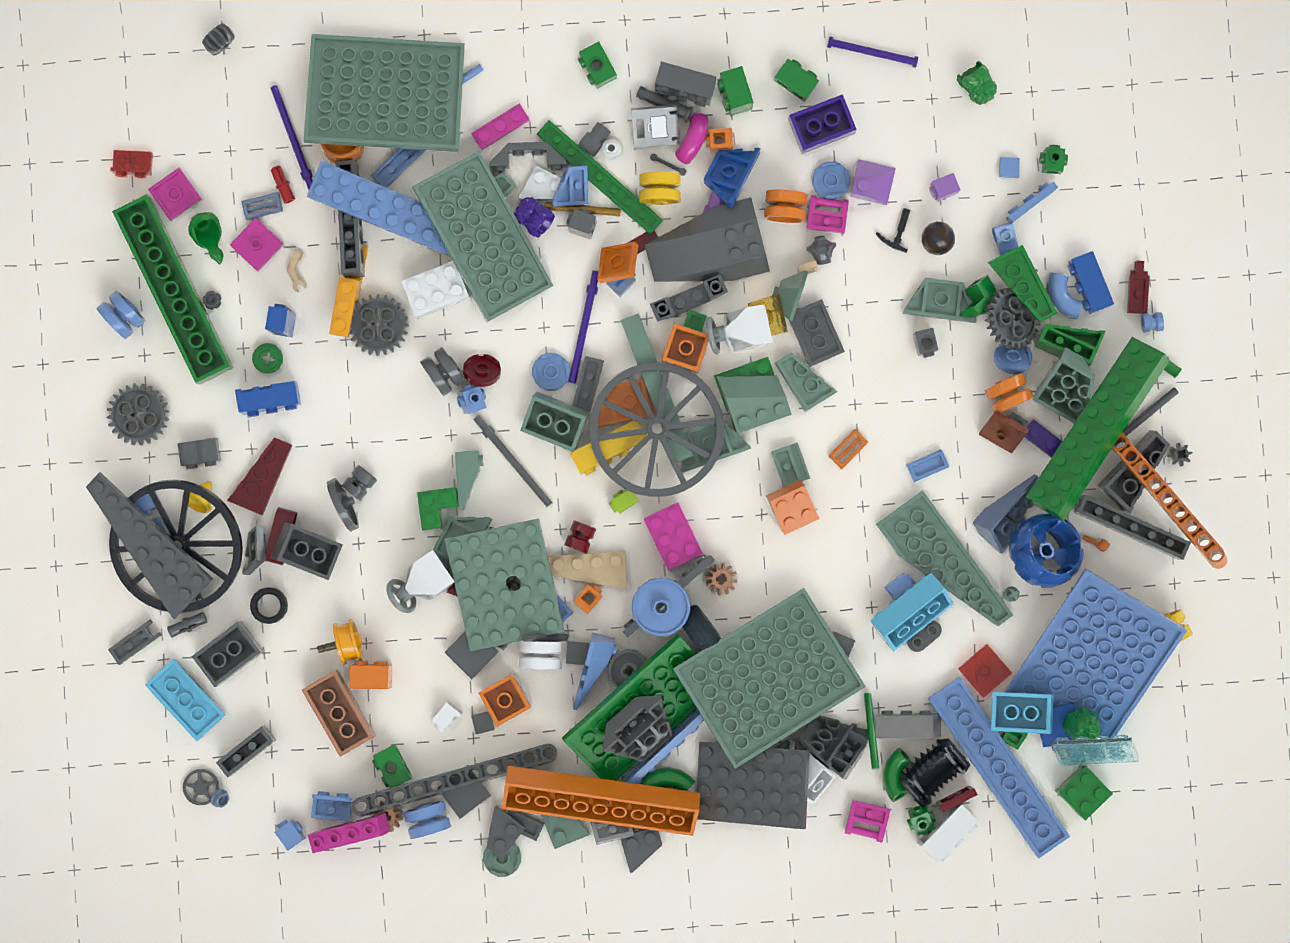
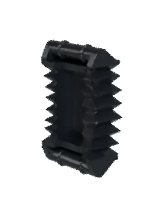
M949 738L936 740L937 746L932 744V750L926 748L927 754L920 752L921 758L915 757L916 763L910 762L911 768L906 767L907 773L900 772V784L919 806L925 807L931 804V796L936 797L935 792H939L938 787L943 788V783L948 784V779L953 781L952 776L957 778V773L964 774L970 767L966 757L961 754Z

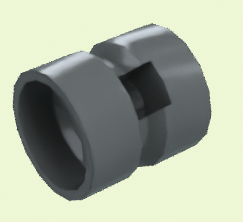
M357 465L352 472V477H348L341 486L361 501L367 494L366 489L372 488L377 479L360 465Z

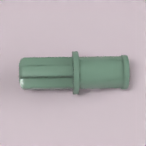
M1010 586L1003 591V596L1006 600L1013 602L1019 598L1020 592L1016 587Z

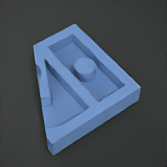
M567 166L552 199L551 206L588 204L587 166Z

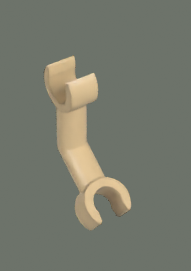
M295 248L292 259L287 267V272L294 283L293 289L299 293L297 289L298 283H302L304 288L307 287L306 283L300 280L295 271L304 252Z

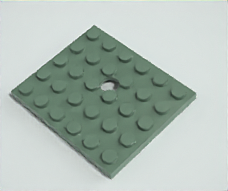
M539 518L444 539L470 652L522 640L523 634H545L547 636L565 631ZM510 576H516L521 581V587L516 591L510 590L506 585V581Z

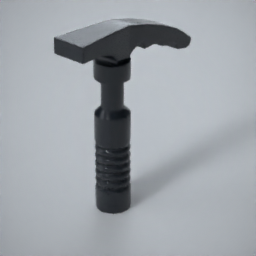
M903 208L897 228L898 233L894 238V242H890V240L885 239L880 233L876 232V236L892 249L907 253L908 249L900 246L899 243L902 241L901 236L905 231L907 219L911 211Z

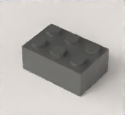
M661 61L655 81V91L664 97L669 95L675 96L677 100L687 102V100L694 101V104L700 107L710 106L717 77Z
M284 522L270 558L329 580L343 544Z
M237 621L191 657L212 685L218 687L261 655L264 650L243 622Z

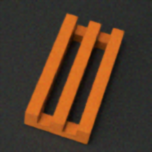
M854 429L828 457L842 470L868 441ZM856 435L857 438L835 458L834 455ZM861 440L863 443L841 463L840 460Z

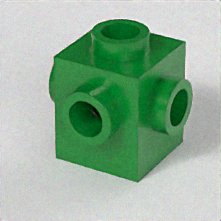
M1049 145L1043 152H1040L1039 163L1042 164L1041 173L1060 175L1064 171V166H1067L1068 154H1065V149L1060 148V145Z
M916 806L908 810L910 819H907L909 828L910 830H915L917 836L929 834L935 829L933 824L936 821L932 810L928 811L927 806Z

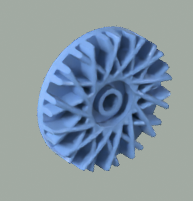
M661 577L648 580L639 586L632 599V613L636 623L642 630L651 635L667 636L682 628L689 616L690 601L686 591L680 584L669 578ZM659 603L664 604L665 607L663 610L657 609V605Z

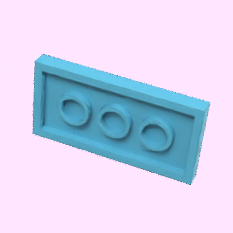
M175 658L145 684L196 741H199L226 716Z

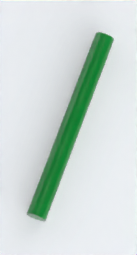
M865 693L864 702L872 770L879 769L872 695L871 693Z

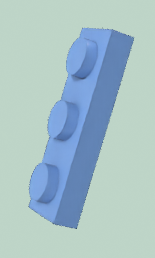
M1046 182L1038 188L1040 192L1037 195L1033 196V194H1030L1023 200L1025 204L1021 207L1016 205L1009 210V216L1006 218L1008 223L1015 222L1058 188L1055 182H1052L1050 185Z

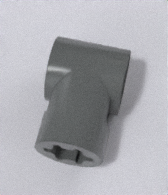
M597 122L592 131L584 135L578 146L594 157L604 144L602 142L609 136L611 131L603 124Z

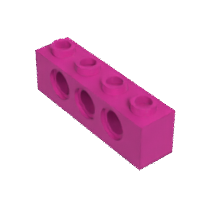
M383 813L314 831L308 834L312 853H317L380 837L391 831L386 814Z

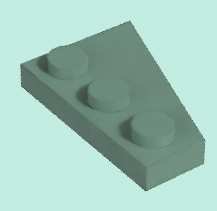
M793 353L774 363L804 412L838 392L824 382V379L811 371Z

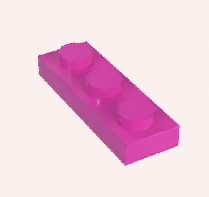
M519 103L471 134L480 149L484 150L530 121Z

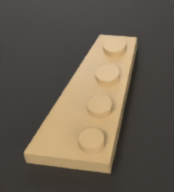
M625 551L548 556L552 576L627 589Z

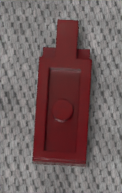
M1135 261L1134 270H1130L1127 313H1148L1149 275L1148 271H1144L1145 261Z

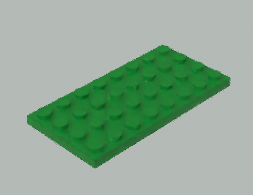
M676 634L562 737V740L600 779L617 781L638 761L630 759L626 755L621 754L619 756L612 751H603L602 745L606 724L635 697L660 695L671 731L675 729L697 708L674 673L673 668L693 657L696 653Z

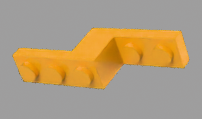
M363 245L364 269L368 253L367 245ZM344 276L339 277L329 334L349 338L355 302H359L363 277L350 279Z

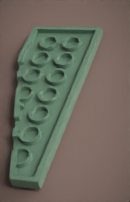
M924 491L915 495L876 524L898 556L926 576L932 573L947 591L994 625L999 626L1013 616L1010 609Z

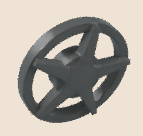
M197 769L186 776L183 782V793L192 804L206 805L211 803V796L208 793L209 786L215 783L216 790H218L219 781L211 771ZM201 772L209 774L214 780L207 782L202 779ZM198 773V780L194 784L187 783L193 774ZM186 786L193 788L195 792L192 799L187 793ZM198 795H205L209 799L206 802L195 801Z

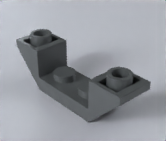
M547 142L507 143L489 162L490 169H494V172H505V169H510L509 154L520 157L524 156V153H532V156H542L543 153H547L548 168H551L553 171L563 170V167H567L566 160Z
M720 274L672 297H665L653 302L650 306L657 322L706 304L724 295L728 290Z

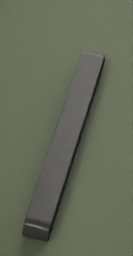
M543 744L361 796L352 802V810L357 816L363 817L506 776L507 767L505 764L510 759L516 761V767L529 769L549 764L556 759L557 749L552 744ZM551 749L554 755L551 758H546L543 756V751ZM527 754H532L535 757V761L533 763H526L524 757ZM496 765L498 771L495 774H489L487 772L488 766ZM471 770L479 772L477 779L469 778L468 774ZM454 775L459 776L461 779L457 785L450 783V778ZM440 781L442 783L441 788L433 790L431 788L432 782ZM416 786L422 787V794L414 795L412 793L413 788ZM397 791L404 793V798L401 801L393 799ZM377 797L385 798L384 805L376 806L375 799ZM359 802L366 804V809L362 812L356 810V805Z

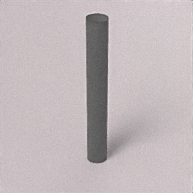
M566 633L547 636L545 634H523L522 640L524 642L567 641L568 635Z

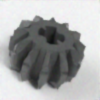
M222 23L208 32L202 44L214 56L224 51L232 43L235 35L228 26Z

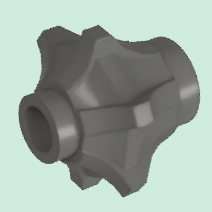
M826 236L814 237L815 241L806 247V250L812 254L817 265L831 263L832 252L836 247V242H830L826 239Z

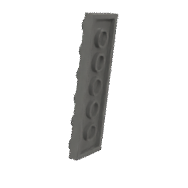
M704 554L696 561L698 565L693 570L689 567L681 574L684 578L677 583L683 588L686 587L712 564L715 559L711 555L707 557ZM659 603L657 609L660 610L664 604ZM633 619L629 620L624 625L625 630L623 633L627 637L639 628L636 621Z

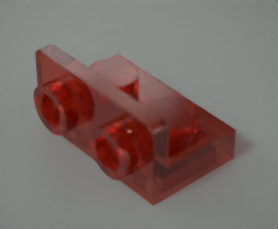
M114 150L113 167H110V171L116 177L134 175L135 178H146V175L152 176L153 153Z

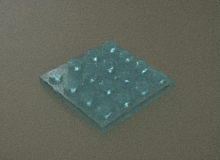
M1117 735L1116 738L1097 736L1096 739L1077 737L1076 740L1057 738V741H1052V750L1060 765L1139 762V754L1132 737L1128 738V735Z

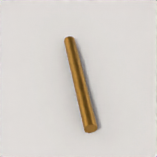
M545 202L544 207L552 211L574 212V209L584 208L589 210L590 214L620 216L621 213L619 208L583 205L553 207L548 202Z

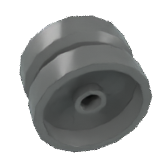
M441 347L434 352V356L439 364L436 365L432 358L428 356L420 361L440 393L445 396L452 391V387L447 379L450 378L457 387L466 381L453 358Z
M625 649L618 652L611 659L608 666V676L611 683L616 688L620 686L647 661V658L641 652L634 649ZM627 667L633 669L631 674L626 673L625 669Z

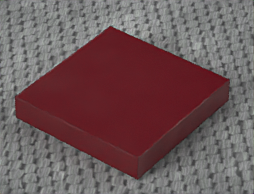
M968 785L937 801L936 805L944 813L978 794L973 787Z

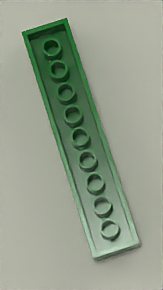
M146 194L113 210L112 213L195 383L201 385L233 369L234 367L151 197Z
M1131 337L1026 497L1031 504L1064 522L1169 363L1165 353Z

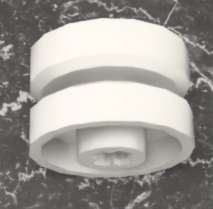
M520 640L519 650L524 653H531V655L519 657V668L538 671L561 669L562 659L550 656V654L562 652L561 641L524 642Z

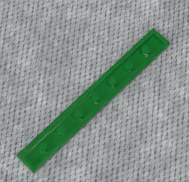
M550 120L539 130L537 136L544 142H547L571 166L586 165L588 181L649 235L663 222L657 214L645 204L640 203L639 199Z

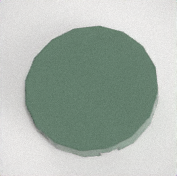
M515 842L502 859L486 847L483 853V862L491 874L497 877H506L513 874L519 868L522 854Z

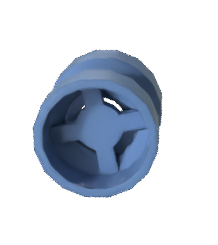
M1155 312L1154 315H1149L1148 313L1141 314L1143 333L1150 332L1153 329L1156 331L1164 330L1162 312Z

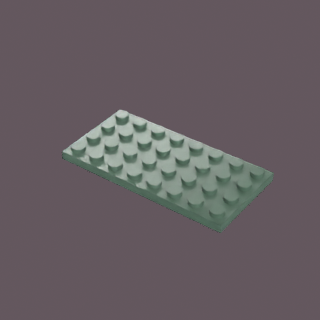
M480 151L412 186L413 191L486 322L553 286Z

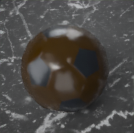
M936 221L924 228L921 242L928 253L943 255L953 248L955 233L953 228L947 223Z

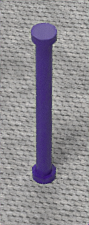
M829 36L827 48L832 46L909 64L916 68L919 58L918 56L913 58L833 39L831 36Z

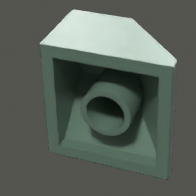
M806 270L781 280L779 287L775 286L772 297L775 298L773 306L790 321H793L808 275Z

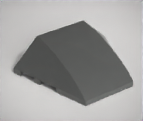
M661 696L635 697L606 724L602 745L603 751H612L616 755H626L630 759L645 763L673 737L669 721L666 719V711L663 708Z
M819 716L809 723L799 741L806 750H810V754L815 759L846 780L861 758L869 739L868 730L858 728L857 724L852 723L850 726L840 723L837 719Z

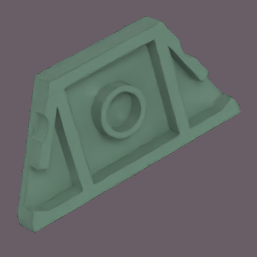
M925 278L902 313L976 323L977 321L973 315L965 318L962 313L971 304L964 290L966 288L963 282Z
M725 421L724 440L717 461L751 449V446ZM716 424L698 426L685 431L688 442L711 454L716 439ZM692 451L694 456L682 461L681 471L684 473L704 466L708 459Z
M449 517L433 551L452 579L453 575L444 539L486 530L493 520L492 518Z

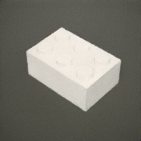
M453 261L402 281L413 313L417 319L471 299Z
M959 804L949 809L934 825L935 829L929 834L924 835L917 843L937 863L940 861L944 862L950 856L949 851L953 847H959L964 841L963 837L967 833L971 834L977 828L976 823L978 820L962 804Z

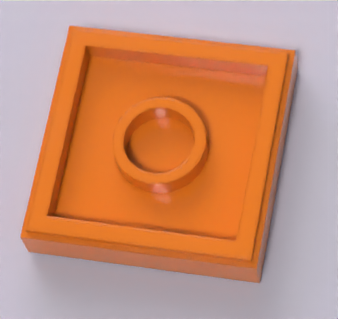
M636 242L601 248L597 277L599 283L634 277L638 244Z

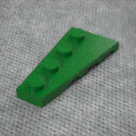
M1023 245L988 262L990 267L1039 323L1058 314Z

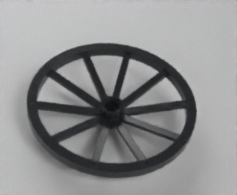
M162 480L146 485L128 497L133 503L144 495L149 494L170 535H167L174 542L176 540L181 542L182 549L189 556L224 580L222 585L208 597L203 599L200 592L195 598L196 601L191 602L182 613L196 611L214 603L233 584L242 561L243 546L241 532L230 509L210 490L196 483L184 480ZM161 489L184 490L178 533L155 491ZM190 492L206 499L215 509L187 534H184ZM219 513L226 521L232 540L190 541L194 534ZM111 526L109 551L113 567L120 581L141 602L155 609L168 612L161 600L147 594L137 585L145 577L142 572L133 580L127 573L120 552H128L125 546H119V537ZM190 547H233V559L228 575Z

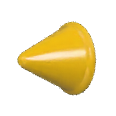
M206 481L200 485L212 492L211 481ZM190 492L188 506L191 509L200 513H209L212 510L210 502Z

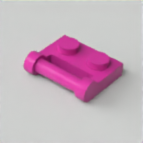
M811 195L807 229L845 234L849 200H831ZM815 206L842 208L841 213L815 210Z
M852 800L844 834H857L876 839L877 842L882 843L891 809ZM854 820L879 826V831L853 826Z

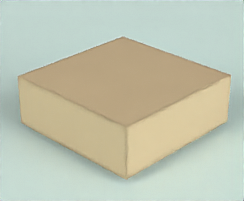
M816 260L797 266L798 273L806 270L808 274H811L818 269Z

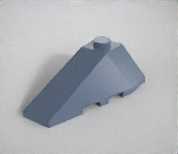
M1035 474L986 507L973 521L979 535L1001 554L1009 546L1011 536L1019 523L1025 521L1024 514L1027 509L1033 507V504H1031L1026 496L1038 479V476Z

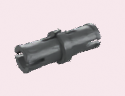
M202 611L197 615L189 618L185 617L182 621L168 626L167 630L170 637L174 638L184 632H191L193 628L208 622Z

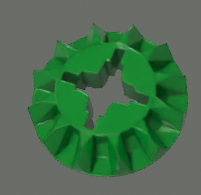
M264 343L254 350L252 362L258 371L264 374L274 373L280 369L283 363V354L276 345ZM270 351V357L275 359V361H269L266 367V361L260 358V356H267Z

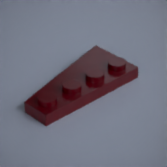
M274 437L227 501L263 515L293 445Z

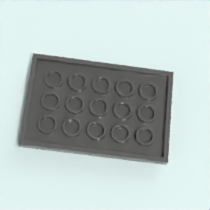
M699 742L697 793H700V804L697 819L806 829L810 750L769 747L734 769L718 743Z

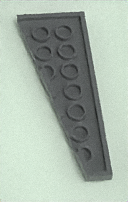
M99 472L86 486L87 490L171 617L175 620L213 578L109 479Z

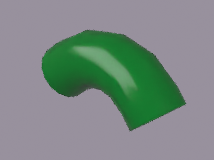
M897 748L891 754L883 770V786L892 802L900 800L907 794L899 780L900 772H903L911 760L901 748Z
M666 767L649 773L642 779V783L648 786H670L677 790L688 791L694 785L695 780L680 769Z

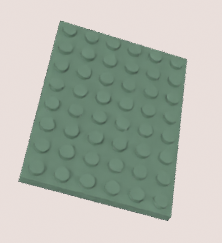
M312 34L304 143L459 152L465 43Z
M805 588L723 637L717 644L715 643V645L702 650L673 668L674 673L734 769L866 687Z

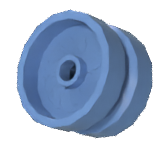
M116 290L109 296L110 302L115 308L109 303L103 302L96 309L120 336L127 339L133 333L127 321L134 327L139 328L145 322V319L132 302Z
M444 800L425 803L403 812L405 822H418V824L408 829L410 839L434 834L451 827L449 817L442 816L436 818V816L443 814L447 810Z

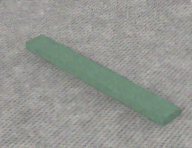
M639 313L622 319L621 323L637 365L657 362ZM642 372V378L657 414L663 377L662 372ZM668 388L666 389L662 419L675 408ZM676 414L667 424L679 423L680 419L678 417V414ZM683 428L668 430L688 441ZM665 436L677 463L694 456L690 449Z

